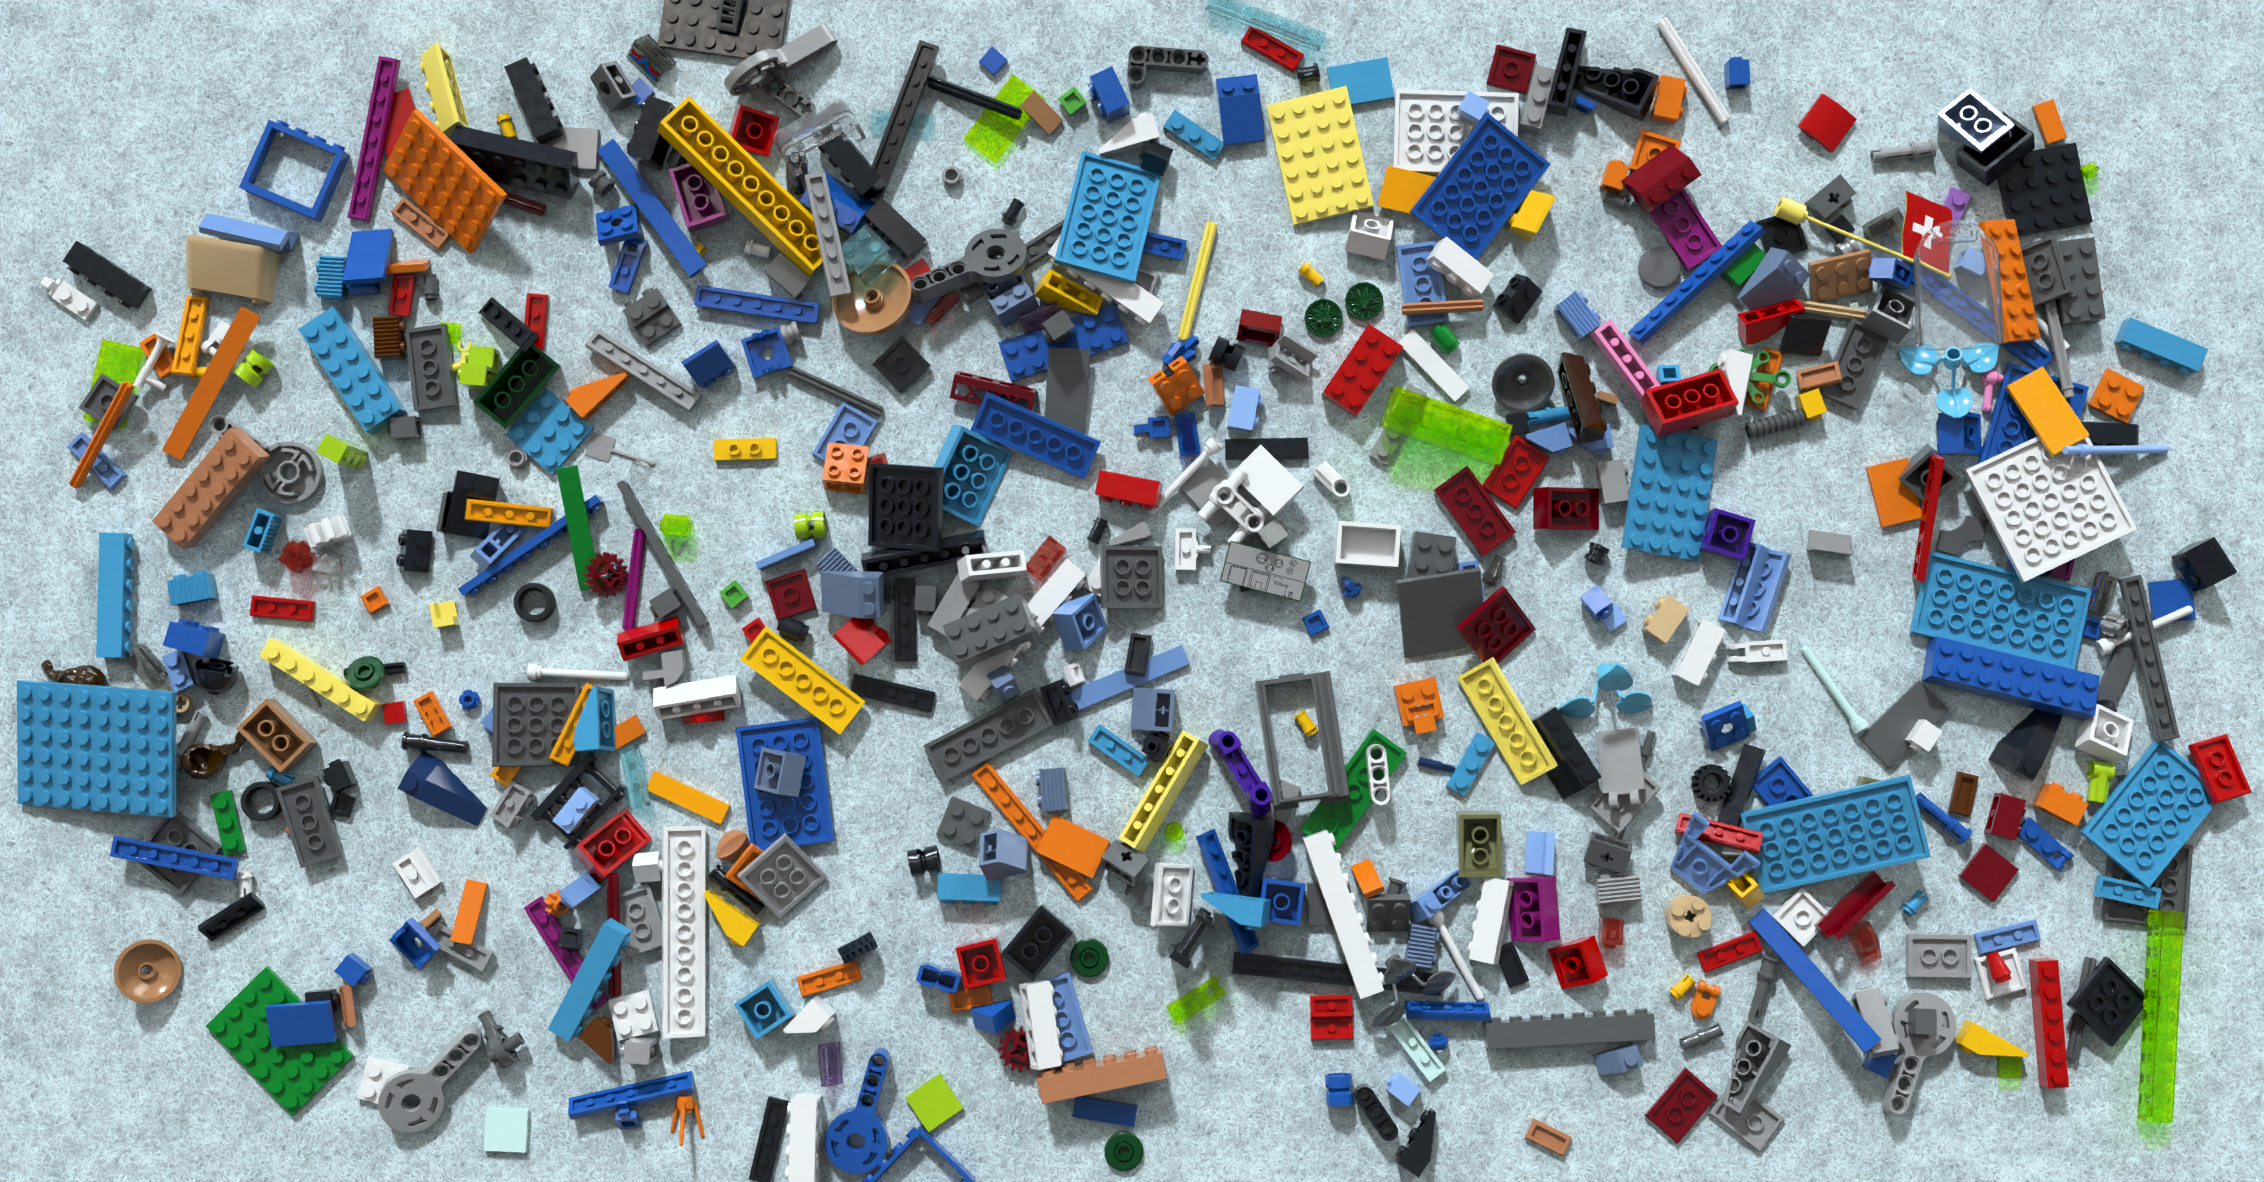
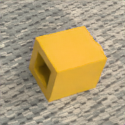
M1819 388L1794 397L1797 408L1804 412L1805 420L1809 419L1810 422L1822 418L1821 414L1827 412Z

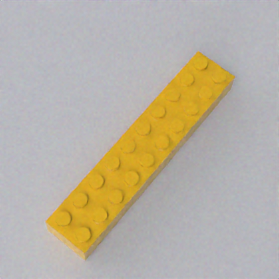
M690 96L683 100L660 122L657 132L800 270L810 277L823 264L812 215Z

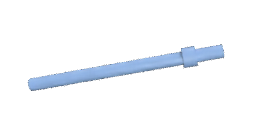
M2077 444L2076 446H2064L2062 449L2063 454H2076V456H2088L2089 454L2167 453L2169 451L2167 445L2089 446L2088 444Z

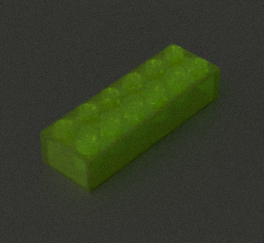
M1395 386L1390 388L1378 428L1491 466L1501 465L1513 425Z

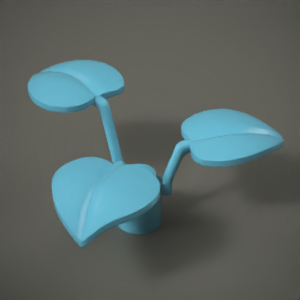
M1920 344L1901 347L1900 358L1904 367L1915 375H1928L1932 370V366L1936 367L1944 361V366L1952 370L1951 390L1944 389L1939 392L1936 398V405L1942 413L1959 419L1968 414L1972 407L1973 398L1968 389H1955L1956 369L1960 367L1962 362L1964 367L1969 366L1970 370L1975 373L1991 371L1997 362L1999 344H1975L1966 347L1963 351L1958 347H1949L1945 351V355H1941L1938 361V354L1933 347Z
M1618 662L1614 666L1610 663H1603L1597 667L1598 679L1595 680L1592 699L1589 700L1586 696L1573 698L1561 705L1558 711L1564 716L1576 719L1592 715L1595 712L1593 704L1596 701L1599 688L1605 691L1616 690L1621 699L1616 703V707L1619 711L1626 714L1645 711L1653 703L1651 696L1643 691L1630 692L1626 696L1622 695L1621 691L1627 690L1633 685L1631 674Z

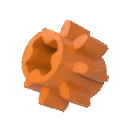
M557 889L556 893H549L544 901L548 906L545 911L556 917H559V914H567L570 908L561 902V896L558 894L559 889Z

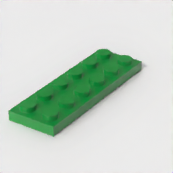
M1372 728L1345 766L1349 790L1348 801L1323 804V801L1320 800L1300 828L1308 836L1323 830H1327L1328 834L1332 833L1336 845H1333L1335 852L1372 802L1369 794L1365 755L1367 747L1372 744L1384 747L1387 755L1389 777L1407 754V752L1374 728ZM1377 747L1373 748L1370 755L1374 760L1379 759L1381 751ZM1379 768L1373 771V778L1377 781L1382 779L1383 771Z

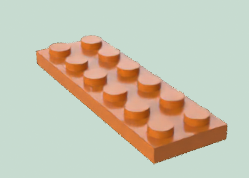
M2015 219L1988 220L1978 223L2004 343L2041 339Z

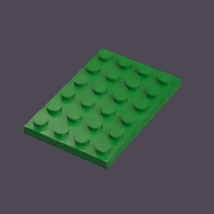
M267 966L206 1027L293 1116L355 1055L338 1038L335 1042L272 1047L265 1010L266 1006L300 1003L303 1001Z

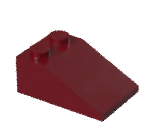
M1533 488V529L1599 530V488Z

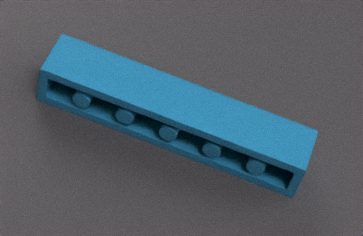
M99 533L97 658H129V654L133 649L132 642L130 641V633L133 631L130 612L134 608L133 601L131 600V591L134 589L131 571L134 570L135 566L132 559L135 540L132 538V534Z
M612 918L603 923L549 1025V1031L568 1042L574 1037L578 1038L584 1030L583 1022L585 1019L588 1020L594 1011L591 1008L594 1002L597 1003L603 994L601 988L610 981L612 977L610 972L613 966L616 967L622 958L620 955L622 949L625 950L631 941L629 937L632 932L631 929Z

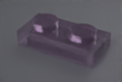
M1057 301L1018 315L1025 335L1043 329L1042 323L1060 312Z
M833 1041L818 1044L821 1087L843 1084L840 1042Z

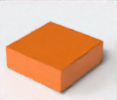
M380 586L360 596L372 615L390 604Z

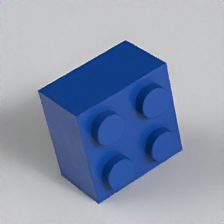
M1112 66L1090 76L1088 91L1091 99L1098 102L1097 110L1102 120L1106 119L1107 123H1110L1130 114V102Z
M179 619L178 622L170 621L163 646L202 657L219 658L225 634L220 633V628L200 625L199 622Z
M1262 877L1259 898L1271 900L1269 922L1300 926L1305 889L1304 882Z

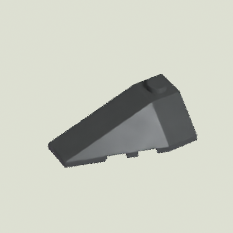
M1747 1020L1736 1039V1054L1731 1063L1733 1065L1731 1078L1728 1079L1723 1104L1740 1114H1743L1775 1073L1791 1047L1787 1042Z

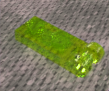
M1216 975L1166 1006L1177 1025L1226 994L1225 989L1221 988L1218 984L1219 980ZM1209 987L1214 991L1210 996L1206 992V989Z

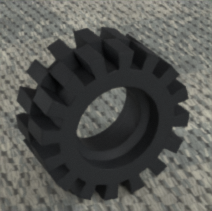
M1706 764L1695 770V774L1691 778L1693 779L1691 787H1693V792L1697 794L1698 798L1708 802L1721 801L1720 799L1726 798V794L1730 793L1729 787H1732V783H1730L1732 779L1731 776H1728V771L1724 770L1723 767ZM1708 775L1716 776L1719 781V785L1714 791H1708L1704 787V779Z

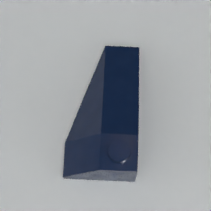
M422 752L408 768L397 788L420 801L475 826L479 825L487 809L479 798L460 781L457 775L442 760L427 752Z

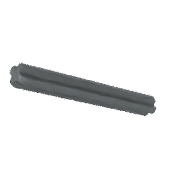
M791 366L788 371L789 377L877 417H880L884 408L881 405L799 368Z
M2091 957L2084 958L2079 987L2095 969L2097 959ZM2075 1012L2066 1051V1058L2071 1060L2079 1059L2085 1022Z

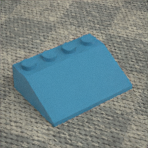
M953 424L933 466L944 467L943 511L979 527L1014 452L963 426Z

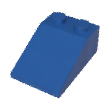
M1257 74L1216 79V95L1223 146L1264 141Z

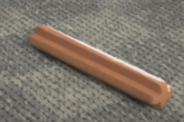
M1482 299L1403 303L1401 306L1402 315L1476 312L1484 309Z

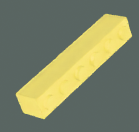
M270 638L259 655L364 722H372L382 706L381 702L365 692L352 689L347 681L280 639Z
M1184 730L1182 731L1119 836L1120 840L1143 853L1145 852L1208 747L1207 744Z

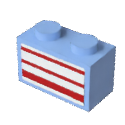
M579 787L552 821L568 834L575 833L600 802V799L586 787Z

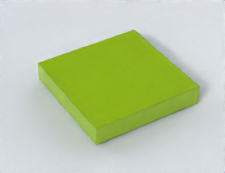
M941 1073L905 1097L928 1132L964 1108Z

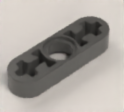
M773 76L772 80L764 84L766 92L802 119L809 120L815 116L816 107L814 103L780 78ZM777 82L778 88L782 90L780 97H778L779 91L774 88L770 90L769 83L774 84ZM788 93L796 95L793 103L785 102V96ZM799 101L805 107L810 105L811 112L803 114V109L798 105Z

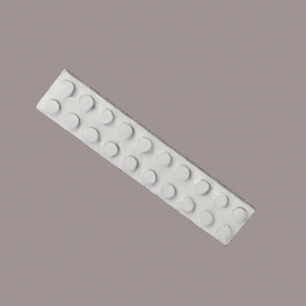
M706 826L662 827L663 1039L705 1036L704 893Z

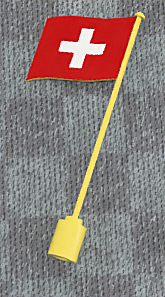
M1905 191L1906 210L1902 228V254L1807 216L1808 211H1806L1805 205L1782 196L1774 210V216L1798 225L1800 222L1803 223L1806 219L1940 274L1946 280L1952 276L1951 272H1948V249L1952 231L1951 209L1908 191Z

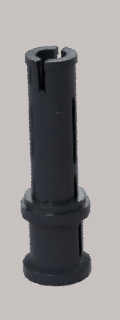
M405 731L402 737L403 750L411 748L419 749L420 752L437 750L467 754L468 751L466 748H459V746L468 747V741L431 738L425 733L414 735L408 731Z
M718 864L707 876V879L714 881L721 887V891L730 893L757 916L765 905L727 879V873Z

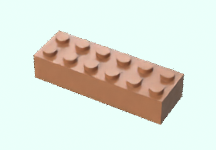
M241 428L228 429L152 522L181 549L195 547L270 458V455Z
M1157 1045L1145 1047L1143 1052L1137 1053L1136 1050H1128L1124 1052L1123 1056L1116 1057V1054H1109L1103 1056L1104 1059L1095 1061V1058L1083 1060V1063L1080 1065H1075L1074 1062L1063 1064L1060 1069L1054 1070V1067L1042 1069V1072L1038 1073L1037 1077L1041 1102L1045 1104L1167 1079L1162 1048H1157Z

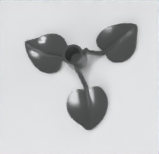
M1399 955L1388 958L1385 962L1387 970L1383 980L1386 984H1392L1395 1004L1394 1006L1387 1005L1381 1009L1373 1019L1371 1027L1392 1025L1403 1016L1404 1009L1399 1007L1396 983L1411 976L1424 987L1423 993L1425 995H1436L1451 985L1456 973L1439 971L1430 976L1427 982H1423L1414 974L1417 969L1414 962L1401 959Z

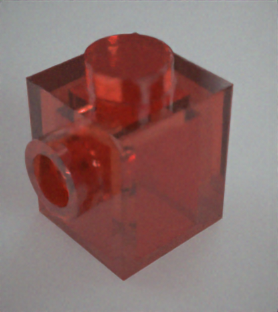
M1599 917L1598 942L1604 944V948H1616V945H1623L1624 920L1621 918Z

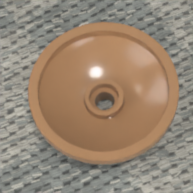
M146 939L129 945L120 953L114 965L113 975L118 990L125 997L139 1003H152L167 997L176 988L181 977L182 968L179 956L171 946L162 941ZM144 967H148L150 969L149 973L146 975L142 973V969Z

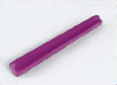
M639 528L634 529L622 624L623 630H631L635 626L646 536L643 529Z

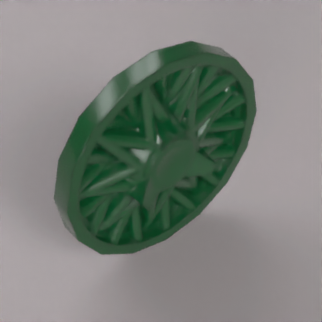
M1361 282L1352 286L1345 298V306L1349 314L1355 319L1362 321L1371 320L1376 317L1382 310L1384 303L1380 289L1368 282Z
M1319 299L1308 306L1305 311L1304 320L1307 329L1312 334L1324 338L1332 336L1339 330L1342 325L1343 315L1335 302L1328 299Z
M363 656L349 665L346 671V680L348 685L356 691H369L376 688L383 681L386 669L382 661L377 657Z
M1086 938L1080 940L1071 951L1070 962L1072 968L1083 977L1098 976L1105 971L1108 965L1109 954L1107 948L1097 939Z
M1128 1131L1113 1134L1107 1140L1104 1148L1108 1164L1119 1171H1129L1136 1168L1143 1157V1145L1140 1139Z

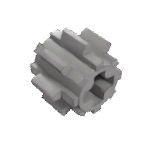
M2114 611L2111 614L2106 613L2100 622V630L2104 631L2105 635L2113 638L2123 637L2127 633L2129 620L2121 613Z

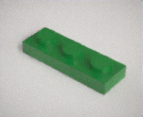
M233 790L210 795L224 856L247 850Z

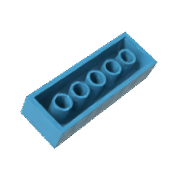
M332 306L298 329L365 432L373 435L390 423V417H400L407 413L341 310Z

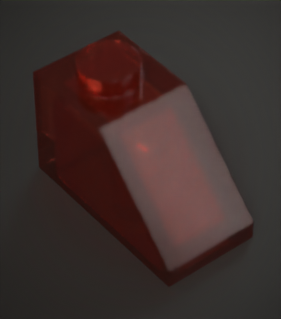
M1858 921L1846 934L1861 965L1865 966L1882 958L1878 937L1870 921Z

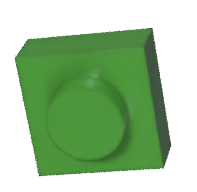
M1075 86L1058 98V101L1070 117L1087 105V102Z
M734 580L719 592L731 609H734L749 597L737 580Z

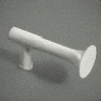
M155 332L157 335L156 345L133 385L142 389L146 383L163 392L167 384L149 375L163 349L169 343H175V341L159 332Z

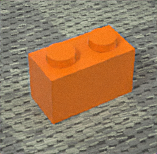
M1666 75L1659 77L1650 116L1651 120L1675 124L1678 119H1681L1684 110L1681 103L1682 99H1685L1688 87H1685L1686 79Z
M2052 782V784H2043L2033 806L2069 825L2078 826L2088 803L2082 800L2083 797L2074 792L2069 794L2064 791L2063 786Z

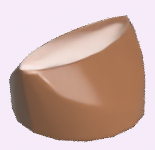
M739 830L726 832L718 843L717 858L724 861H737L750 845L747 834Z

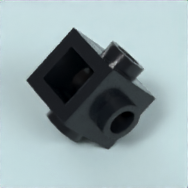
M1162 731L1150 733L1145 738L1141 751L1147 754L1149 760L1155 763H1164L1175 742L1170 740V736Z

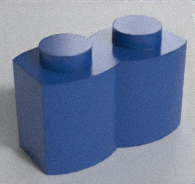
M925 962L919 967L916 981L924 986H937L944 992L954 993L959 988L962 975L957 970L951 968L942 969L934 963Z

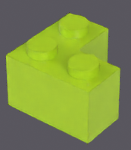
M470 346L469 351L466 352V363H461L457 378L459 384L469 389L483 390L497 374L499 350L491 347Z

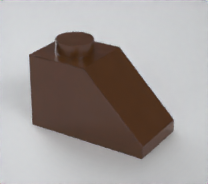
M597 1016L578 1038L606 1062L612 1064L617 1059L615 1029L611 1026L613 1023L607 1017Z

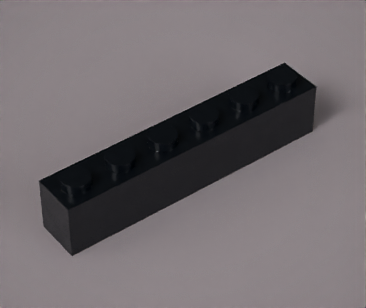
M984 530L943 537L942 551L939 552L887 548L862 553L861 564L863 571L883 572L884 577L955 563L966 555L988 553Z

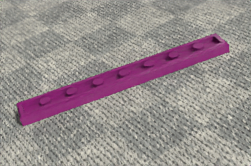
M378 57L348 218L366 222H370L400 69L401 61L398 59Z

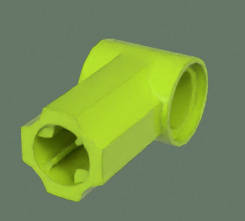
M2091 760L2088 764L2090 770L2087 771L2089 784L2086 800L2105 803L2107 801L2109 783L2115 776V765Z

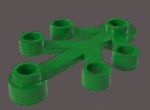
M1746 349L1738 350L1740 352L1748 353ZM1766 351L1759 352L1757 357L1752 360L1747 384V392L1751 395V400L1756 405L1762 404L1765 396L1756 389L1751 381L1774 383L1778 388L1787 387L1791 381V375L1785 370H1780L1776 374L1752 372L1759 365L1768 363L1770 355ZM1764 354L1767 356V360L1761 361L1759 356ZM1717 363L1712 364L1708 372L1718 370L1719 366ZM1784 377L1786 382L1779 383L1778 378ZM1760 395L1762 400L1756 401L1754 396Z

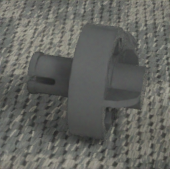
M491 1011L482 1012L478 1019L486 1031L484 1038L487 1041L486 1050L488 1058L499 1069L510 1067L518 1061V1054L515 1049L525 1043L523 1036L516 1032L513 1036L507 1038L503 1032L504 1027L497 1025Z

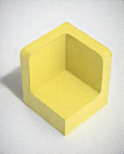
M455 601L429 604L433 628L440 629L459 625Z

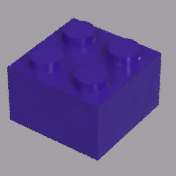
M1717 508L1710 510L1700 550L1737 562L1745 560L1756 520Z

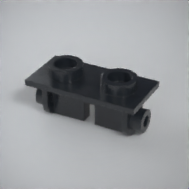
M791 151L790 154H785L787 191L791 195L804 194L806 191L804 175H807L806 153Z

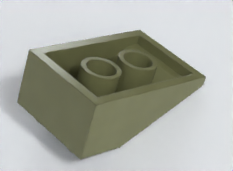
M1456 811L1459 877H1501V813L1499 811Z

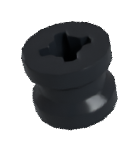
M1590 542L1589 552L1585 554L1584 558L1603 566L1605 562L1604 557L1610 550L1602 545Z

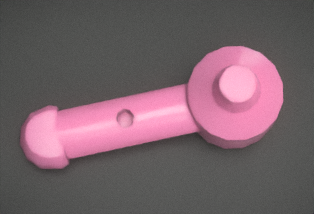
M1991 370L1981 375L1982 384L1985 385L1982 406L1984 413L1992 411L1993 385L2003 381V375H1999L1996 370Z

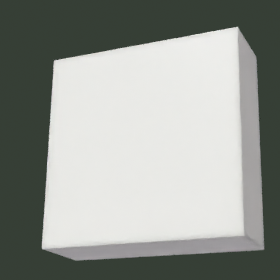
M1079 662L1063 667L1069 687L1085 682Z

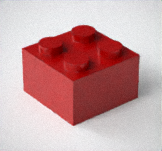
M998 936L958 945L955 948L965 989L1007 979Z

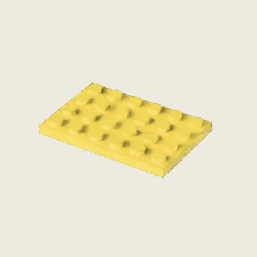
M1347 86L1266 106L1293 225L1304 224L1374 206Z

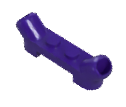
M1218 729L1211 733L1208 743L1217 751L1248 801L1251 813L1257 817L1266 815L1271 810L1270 800L1272 793L1266 782L1260 780L1242 751V743L1235 733L1224 731L1223 729Z

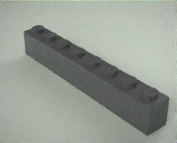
M1637 1008L1632 1013H1627L1625 1009L1614 1010V1014H1606V1011H1593V1015H1585V1012H1572V1016H1564V1013H1553L1551 1017L1543 1018L1542 1014L1530 1015V1019H1522V1016L1516 1015L1509 1016V1020H1501V1017H1491L1490 1021H1483L1484 1042L1487 1049L1656 1039L1654 1014L1648 1012L1647 1008Z

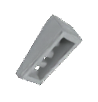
M1141 522L1109 540L1108 544L1110 546H1120L1152 537V534L1146 523Z

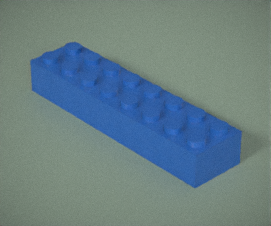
M1938 636L1928 641L1922 675L1923 682L2083 721L2095 716L2100 680L2099 675Z

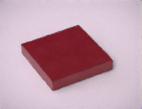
M1497 44L1486 85L1526 95L1536 54Z
M805 569L765 581L777 621L784 619L785 616L792 617L817 609Z
M1983 843L1958 876L1988 900L1994 902L2019 869L1986 843Z

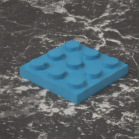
M546 388L506 433V436L551 475H554L557 472L556 469L560 468L594 428Z

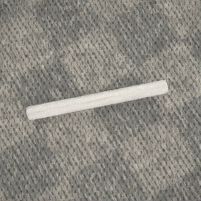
M1662 18L1657 22L1658 28L1718 122L1724 124L1730 119V115L1668 18Z

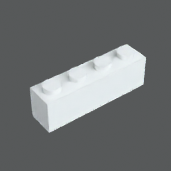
M736 675L663 686L653 690V708L658 720L741 707V689Z
M1485 877L1481 881V900H1478L1476 904L1477 920L1472 925L1473 940L1468 945L1469 959L1489 964L1499 963L1514 886L1513 881L1494 877Z
M1046 980L1019 984L1031 1069L1042 1070L1061 1066L1063 1053L1058 1041L1060 1032L1055 1020L1057 1010L1053 1005V986L1050 984V981Z

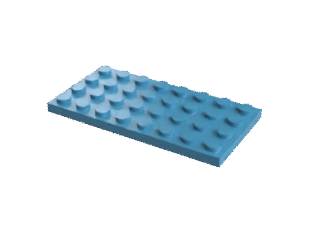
M1930 551L1925 582L1920 581L1909 632L1932 638L1938 636L2075 670L2092 589L2037 576L2021 583L2016 571Z
M1910 774L1741 813L1745 829L1763 833L1759 855L1751 853L1752 856L1760 861V865L1755 868V872L1763 894L1931 857Z

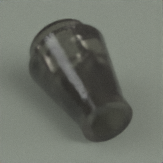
M1499 555L1494 556L1491 563L1482 573V582L1484 584L1497 587L1501 583L1506 559Z

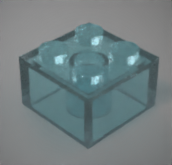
M867 224L841 244L845 266L866 287L898 261L891 248Z

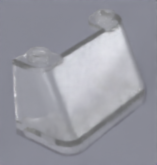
M837 98L776 131L774 142L795 178L803 173L801 165L803 161L804 163L808 162L805 154L840 134L844 141L848 140L847 137H852L857 143L866 139V136L845 100Z

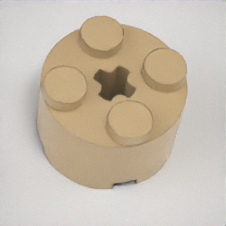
M1680 894L1673 897L1665 908L1664 918L1667 926L1674 933L1683 937H1698L1711 926L1710 908L1699 897ZM1687 912L1691 913V916H1689V920L1684 919V916L1687 915Z

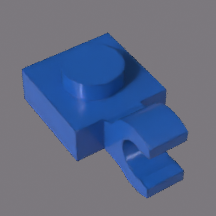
M1168 416L1148 417V424L1133 426L1134 435L1149 433V439L1170 437Z
M627 1100L618 1101L620 1111L615 1113V1121L620 1130L641 1127V1118L638 1112L629 1109Z

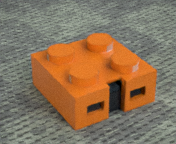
M1182 356L1168 364L1169 368L1166 370H1159L1147 379L1162 405L1171 416L1205 394L1188 362Z

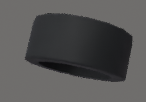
M528 583L517 590L513 606L516 613L522 619L528 622H542L553 614L556 608V599L549 587L540 583ZM533 590L542 592L547 600L545 610L537 615L527 613L523 607L525 595Z
M261 781L246 787L240 801L245 815L256 821H266L277 817L282 811L276 788H279V786L273 782ZM259 789H267L274 796L272 810L263 814L255 811L251 804L252 795Z

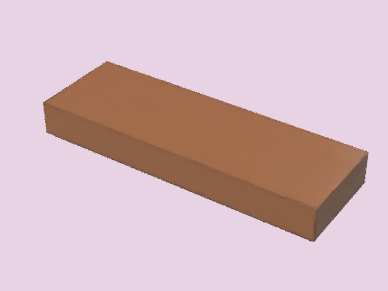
M405 197L391 211L394 216L439 251L451 238L450 233Z

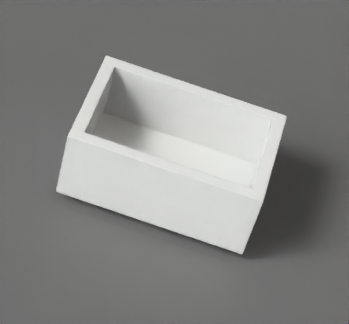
M1338 521L1336 523L1334 564L1397 568L1399 565L1401 525Z

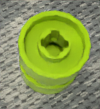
M252 349L245 357L246 362H241L234 372L245 382L257 388L264 379L263 374L268 375L275 365L263 354Z
M807 512L795 513L794 529L796 539L805 540L809 539L810 536H813L815 539L826 538L827 524L825 512H812L811 515H808ZM810 521H814V530H811Z

